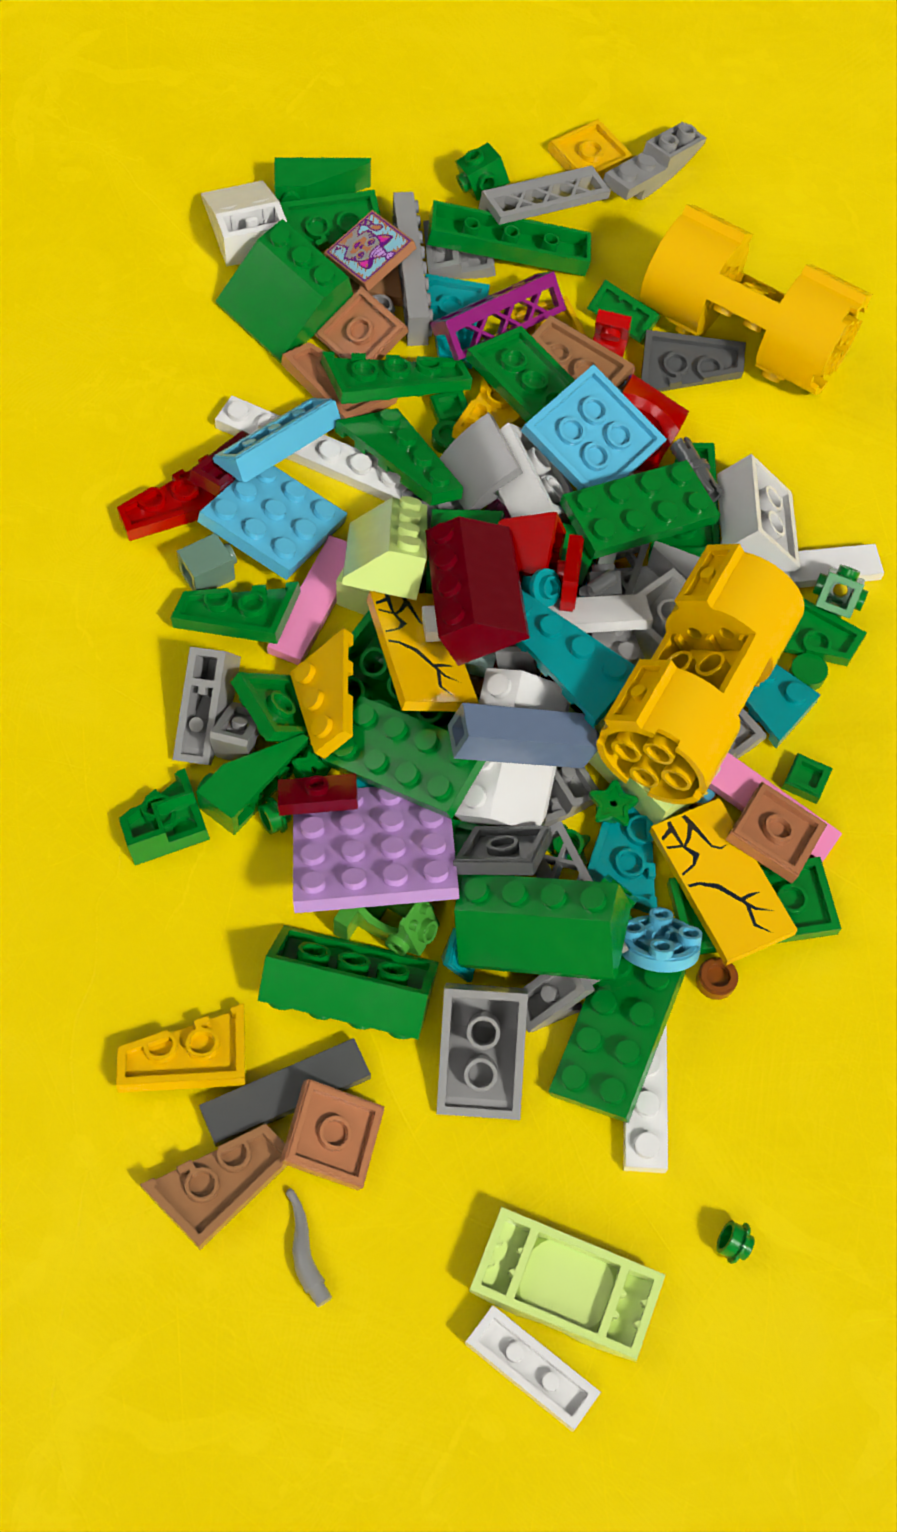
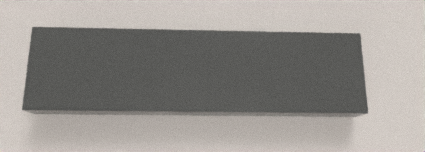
M350 1039L199 1105L215 1147L264 1124H270L294 1113L303 1081L307 1079L341 1091L371 1079L370 1071L355 1039Z

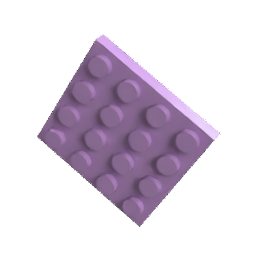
M377 787L357 788L358 809L293 815V905L295 913L459 899L457 867L453 866V861L456 857L452 819Z

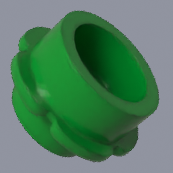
M268 797L266 803L258 806L261 822L269 834H274L278 831L284 833L288 828L287 823L292 820L291 815L279 816L278 802L273 797Z
M729 1221L722 1229L718 1237L716 1250L728 1259V1263L734 1264L739 1259L746 1260L751 1254L755 1238L750 1235V1225L747 1223L741 1225L734 1221Z

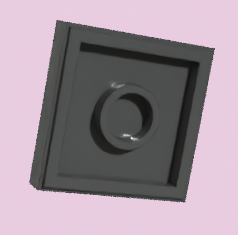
M475 826L453 861V866L457 867V875H534L552 841L551 827Z

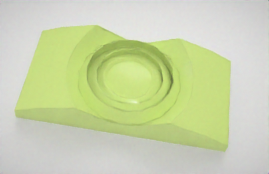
M501 1207L469 1292L516 1316L556 1329L585 1345L636 1362L665 1274Z

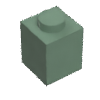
M214 533L177 551L180 572L192 591L216 589L235 580L234 564L237 563L236 555L232 547L228 543L223 544L217 534Z

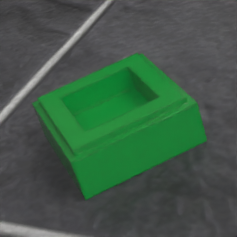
M463 391L439 393L429 397V404L437 423L445 420L457 422L468 406Z
M797 753L781 789L817 804L833 768Z

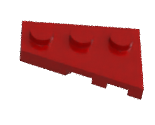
M207 454L198 459V463H200L209 455ZM181 469L172 474V481L160 488L150 487L118 506L117 511L128 540L132 541L197 521L199 512L216 496L189 481L191 470L185 472Z

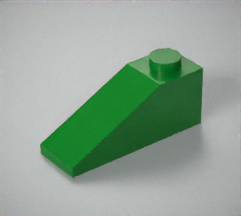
M275 157V197L279 202L353 193L371 187V158Z
M304 734L298 735L225 763L214 774H207L199 783L196 791L199 809L235 835L258 811V806L266 803L267 798L271 797L278 790V780L288 779L294 773L292 759L304 757L306 748L310 745L309 737Z

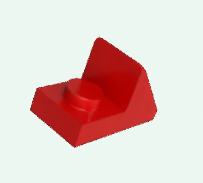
M599 309L595 321L593 340L623 358L630 337L632 317Z

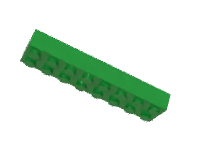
M433 200L429 215L427 245L585 276L591 263V232L528 219L499 225L489 211Z

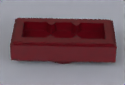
M356 773L328 776L316 775L305 778L278 780L279 816L358 809Z

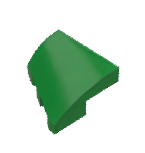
M185 768L174 773L176 781L160 793L154 789L139 806L129 809L119 817L126 844L135 866L210 840Z

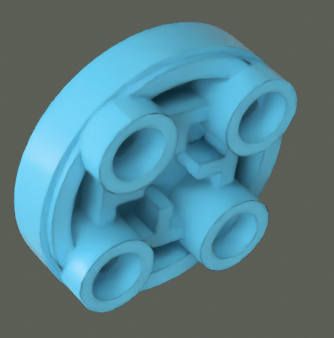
M662 907L652 908L649 911V915L639 916L628 921L624 942L629 950L623 953L622 956L630 963L646 970L664 973L682 971L692 967L698 961L703 933L699 928L689 926L685 922L673 918V912L669 909Z

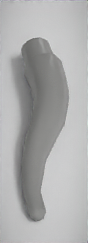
M288 1189L286 1195L293 1206L295 1219L292 1247L295 1272L306 1294L309 1293L316 1306L320 1307L331 1300L332 1296L326 1288L325 1280L311 1256L309 1228L302 1204L294 1190Z

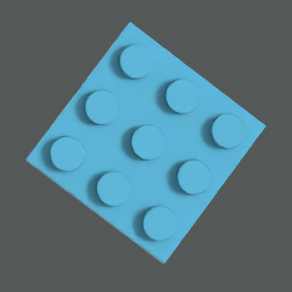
M594 364L531 418L521 429V432L577 490L629 476L630 472L633 473L667 440Z
M272 466L248 482H241L237 479L233 481L199 512L197 522L287 580L326 542L329 535L332 536L345 523L348 513L282 470Z

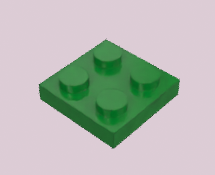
M239 672L230 682L239 696V701L248 710L257 725L258 732L266 741L283 742L301 734L309 737L290 675Z

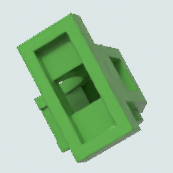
M429 902L340 909L333 919L335 936L349 940L356 928L360 927L385 941V945L391 951L401 956H405L407 952L421 956L427 944H430L436 937L440 923L433 912L434 907ZM387 909L403 917L399 927H392L380 921Z

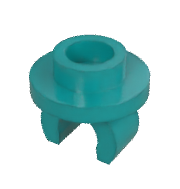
M542 568L537 570L532 577H522L521 588L524 592L530 593L533 598L549 607L554 605L560 597L561 582L554 570Z

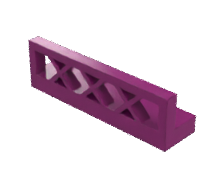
M551 271L534 274L430 322V326L434 336H446L454 361L466 357L468 348L519 326L527 329L546 320L550 315L554 316L567 309L555 273ZM549 289L554 307L545 310L537 304L541 292ZM516 303L528 307L522 322L510 318ZM490 315L501 320L497 333L494 335L483 331L486 320ZM462 328L474 332L470 345L464 349H461L456 335V331Z

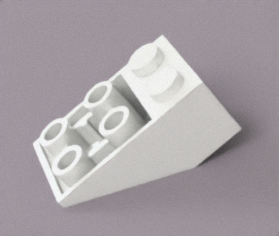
M264 181L201 193L226 267L241 264L253 245L263 234L281 219L287 222L279 200Z

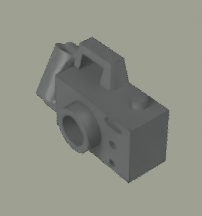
M614 564L592 565V572L586 574L587 585L578 588V596L596 597L622 594L621 570L615 571Z

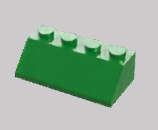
M463 875L459 889V899L456 900L454 908L458 964L463 968L616 981L632 905L619 883L505 875Z
M283 925L265 957L258 1001L269 1003L271 1007L278 1010L294 1009L306 1012L311 1017L319 1020L335 1019L347 1022L350 1026L357 1029L366 1030L372 1028L388 1032L392 1037L398 1039L413 1038L419 1040L439 962L408 954L401 956L391 950Z

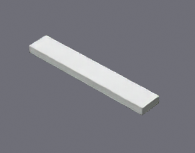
M646 594L577 597L573 612L560 611L561 598L554 605L548 607L586 633L651 629L653 622ZM434 605L422 606L421 616L426 642L440 641Z

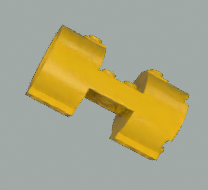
M686 205L683 213L674 221L664 235L651 259L642 283L640 302L653 311L667 317L668 321L676 324L675 330L685 335L705 334L720 313L728 317L734 314L744 318L742 323L744 326L756 332H761L762 329L766 330L757 352L755 364L756 367L763 370L761 375L776 383H779L780 380H788L814 395H819L828 383V381L824 380V377L827 374L831 376L834 371L838 370L863 322L857 318L859 311L863 313L866 311L873 294L813 264L805 265L802 273L785 294L742 272L747 260L749 243L753 236L752 233L696 205Z
M714 544L706 546L674 600L676 605L667 618L665 636L651 659H639L605 716V724L596 741L597 751L602 761L613 774L624 783H627L629 778H631L633 781L649 788L650 791L647 796L659 801L681 805L698 802L708 790L740 731L739 714L742 708L745 706L754 686L759 687L760 683L764 682L771 675L804 614V600L793 580L771 562L754 554L744 552L740 544Z

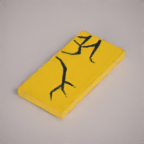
M370 591L366 601L401 710L456 712L462 703L478 704L479 702L465 664L458 666L441 641L426 642L421 616L422 606L434 605L433 594L418 593L417 600Z
M718 798L651 826L649 832L726 966L794 936L798 929L757 860L725 840L735 823L721 799Z

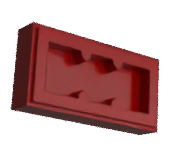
M569 534L566 561L558 560L557 575L562 583L560 611L573 612V609L575 610L584 544L582 535Z

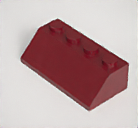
M458 516L425 530L438 638L458 666L529 639L530 635L514 541L510 528Z

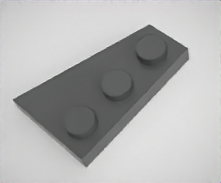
M646 330L641 379L660 392L740 379L744 372L746 342Z

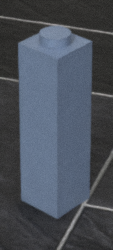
M462 703L448 724L454 759L584 768L597 752L596 741L600 736L595 727L593 729L584 719L585 714L472 703Z

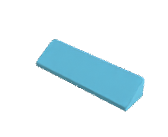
M327 398L308 399L217 453L213 457L214 463L237 480L248 482L334 429L336 420H341L335 400Z

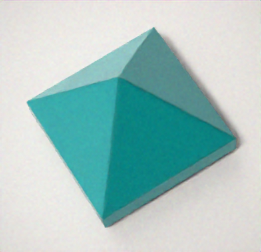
M453 928L441 956L443 965L464 981L472 982L475 969L463 968L458 964L456 928Z

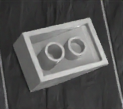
M459 983L445 984L436 1114L520 1120L528 988Z

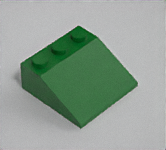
M281 219L256 241L216 299V304L281 363L282 354L304 345L347 302L353 295L349 277L284 219Z

